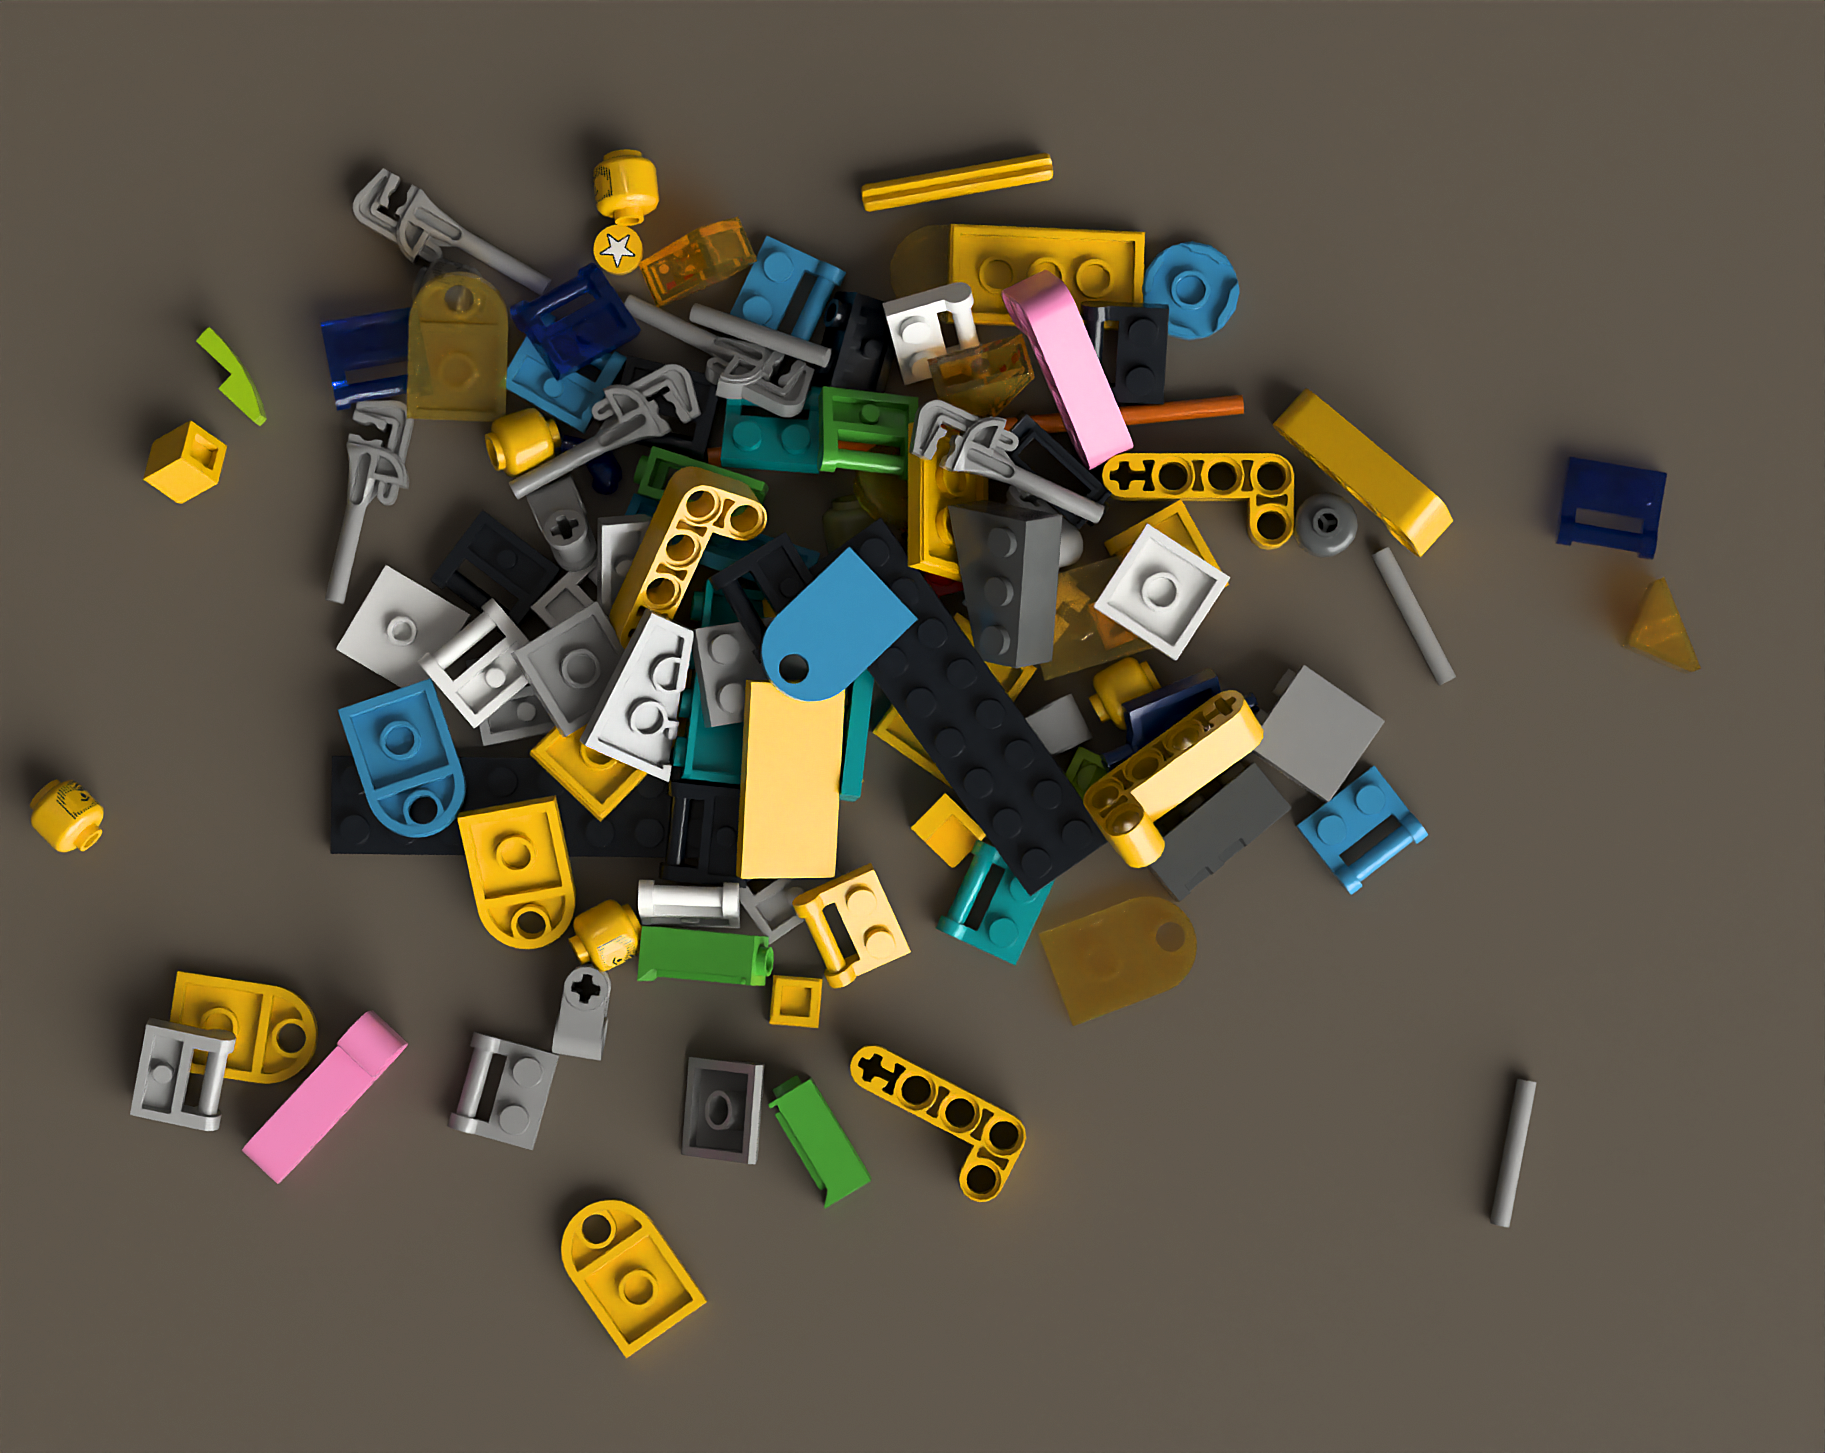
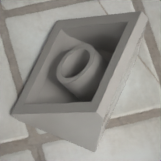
M689 1057L681 1155L743 1164H756L758 1161L765 1063Z

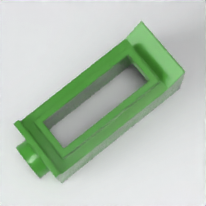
M654 446L649 457L641 456L634 475V483L640 485L637 493L640 496L660 502L663 496V488L670 468L680 470L689 466L699 467L742 481L749 485L762 506L769 489L768 485L763 481ZM687 499V502H693V501H694V500H691V499ZM748 505L739 506L736 513H732L731 516L734 517L742 514Z
M642 926L637 981H653L657 977L765 986V978L770 976L773 969L774 953L772 947H768L769 936Z
M795 1075L772 1089L777 1098L769 1102L768 1106L770 1109L776 1105L778 1106L780 1111L775 1113V1117L819 1190L828 1189L824 1209L871 1181L872 1177L812 1077L801 1082L798 1075Z

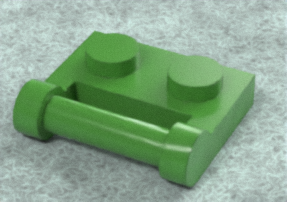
M823 386L818 396V471L834 472L836 468L894 474L899 475L900 480L908 481V424L914 422L916 411L919 408L918 397ZM838 440L900 447V456L838 449Z

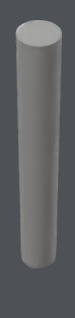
M698 303L693 305L690 312V322L821 367H826L831 356L830 348Z
M1387 547L1371 555L1438 685L1440 686L1452 680L1456 675L1392 551Z
M1517 1079L1490 1224L1503 1227H1509L1537 1082Z

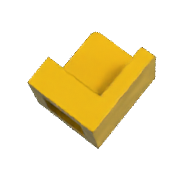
M190 420L153 442L143 480L175 502L182 504L218 484L227 445Z
M946 793L911 827L950 867H956L971 852L976 839L981 841L986 836L981 827Z

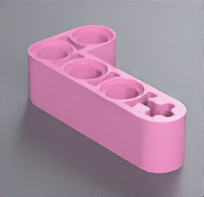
M1045 269L1002 290L1001 295L1005 307L1016 327L1027 335L1074 449L1085 468L1091 470L1107 462L1115 455L1132 450L1133 443L1074 299L1064 282Z
M373 1010L364 1013L337 1042L338 1046L242 1149V1152L277 1184L299 1164L407 1047L408 1043Z

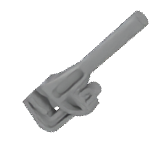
M384 168L355 197L353 212L357 220L362 225L399 245L403 255L414 265L419 257L428 263L443 258V253L439 246L457 247L541 296L544 295L552 280L464 229L434 205L423 190L414 185H411L407 192L406 203L400 206L395 213L400 218L398 222L379 212L380 207L389 210L391 205L390 196L397 191L401 182L400 177Z
M632 294L626 299L623 306L624 313L708 353L712 357L707 361L705 377L709 382L717 385V396L726 399H745L781 417H793L802 411L814 373V369L806 366L805 362L797 359L791 366L790 373L782 375L779 378L778 386L770 382L771 378L778 375L782 369L784 353L752 342L716 336Z
M669 364L628 386L611 385L603 388L606 398L597 402L592 407L594 418L599 421H605L597 434L510 481L509 485L516 498L520 499L605 452L642 439L662 437L672 431L667 421L659 416L657 402L654 399L650 402L647 400V398L667 387L670 391L664 397L668 402L675 405L676 414L684 424L701 415L689 372L680 365Z
M357 401L353 415L355 423L364 426L375 425L384 433L387 432L388 426H392L387 448H384L385 443L382 440L365 441L360 435L349 433L346 444L349 458L347 505L325 596L327 601L344 604L366 507L376 496L381 504L390 506L395 503L399 488L409 489V475L405 467V460L414 426V416L409 407L401 401Z
M942 400L927 401L917 409L909 453L924 460H931L937 450L938 440L947 433V430L940 426L941 424L947 425L960 431V434L951 436L949 452L942 457L939 467L947 471L967 472L1008 483L1095 524L1101 519L1104 512L1103 505L1022 469L1013 463L1006 452L1015 450L1018 447L1019 440L1014 433L1004 429L1006 419L1000 417L979 418Z

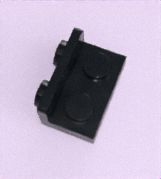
M836 292L834 299L829 302L824 314L826 329L821 346L831 349V356L826 367L811 363V368L814 369L811 385L877 393L885 392L895 356L882 304L886 302L857 292Z

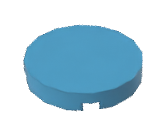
M1193 241L1173 245L1157 254L1145 272L1142 286L1143 303L1169 304L1168 335L1188 341L1209 337L1223 328L1236 310L1240 292L1236 273L1227 257L1211 245Z

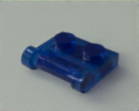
M592 262L580 268L578 276L530 302L522 300L511 306L509 310L516 327L521 332H525L557 381L637 338L641 331L601 269ZM585 293L593 295L596 299L548 327L540 319Z
M417 306L320 323L337 411L350 409L351 403L413 392H418L419 396L434 394ZM412 360L414 373L347 384L346 371Z
M1569 457L1555 544L1571 546L1572 542L1637 552L1638 558L1653 560L1658 540V527L1667 473ZM1579 509L1642 520L1640 533L1576 523V511Z

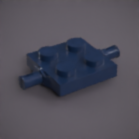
M1208 668L1121 704L1127 728L1126 744L1100 754L1101 763L1105 771L1109 773L1210 698L1220 693L1218 676ZM1249 692L1247 695H1244L1243 697L1253 713L1258 712V702L1254 694Z

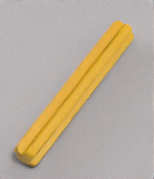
M1040 153L864 184L861 187L863 207L865 211L871 212L1047 181L1053 178V166L1050 155L1048 153Z

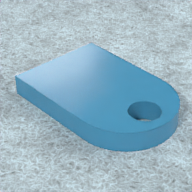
M848 547L769 623L761 641L760 657L762 667L771 684L785 696L802 702L823 701L836 696L847 688L918 618L865 562ZM797 655L806 663L807 673L800 683H788L781 677L779 665L785 656Z
M430 678L338 709L369 806L377 819L394 833L413 838L434 835L448 827L458 816L464 804L466 781L433 680ZM422 797L433 799L438 808L436 817L427 824H418L410 816L411 805Z

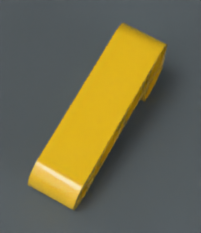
M1305 388L1273 423V427L1282 437L1385 523L1389 532L1417 557H1421L1453 522L1446 505L1433 491L1309 389Z
M1123 453L1110 458L1101 473V483L1112 493L1110 497L1119 501H1179L1180 499L1182 501H1247L1248 537L1253 544L1261 549H1276L1288 541L1293 533L1294 472L1289 461L1278 454ZM1144 464L1153 465L1149 477L1152 491H1143L1145 480L1130 481L1127 490L1119 489L1118 481L1110 480L1109 475L1115 474L1119 465H1127L1129 474H1144ZM1170 464L1182 468L1186 477L1185 485L1178 490H1168L1163 487L1158 476L1161 468ZM1214 465H1226L1232 470L1235 481L1230 489L1222 491L1211 486L1208 480V472ZM1263 465H1275L1281 470L1284 480L1283 485L1279 489L1266 490L1259 484L1257 473L1258 469ZM1271 513L1280 517L1284 527L1281 537L1271 540L1261 536L1257 528V522L1261 515Z
M693 466L681 468L673 474L610 610L609 621L624 649H626L646 608L673 620L712 532L740 541L751 540L761 534L766 526L767 514L749 485L742 481ZM704 491L698 500L687 502V499L694 492ZM748 505L742 514L734 517L731 516L732 512L739 506ZM684 534L682 540L677 544L667 545L674 536ZM664 578L659 586L652 589L647 588L653 580Z
M1236 690L1220 692L1092 784L1084 794L1083 804L1106 840L1127 865L1134 868L1148 866L1161 856L1165 847L1164 839L1153 822L1254 750L1263 739L1264 730L1240 692Z
M871 1044L858 1049L852 1057L850 1064L851 1076L854 1081L867 1091L972 1144L959 1173L960 1187L968 1198L977 1202H986L995 1198L1002 1190L1024 1147L1026 1132L1021 1120L1013 1113L883 1046ZM874 1053L883 1057L881 1066L894 1073L896 1063L906 1068L897 1077L893 1093L883 1089L888 1084V1079L876 1074L871 1080L863 1077L864 1068L858 1064L862 1057L870 1060ZM911 1076H921L930 1084V1095L921 1103L909 1102L902 1094V1085ZM954 1099H966L974 1107V1116L966 1125H954L946 1117V1107ZM1000 1121L1011 1122L1018 1130L1016 1142L1008 1148L996 1147L992 1144L989 1137L993 1125ZM977 1165L988 1166L995 1173L994 1185L985 1192L974 1191L967 1183L968 1172Z

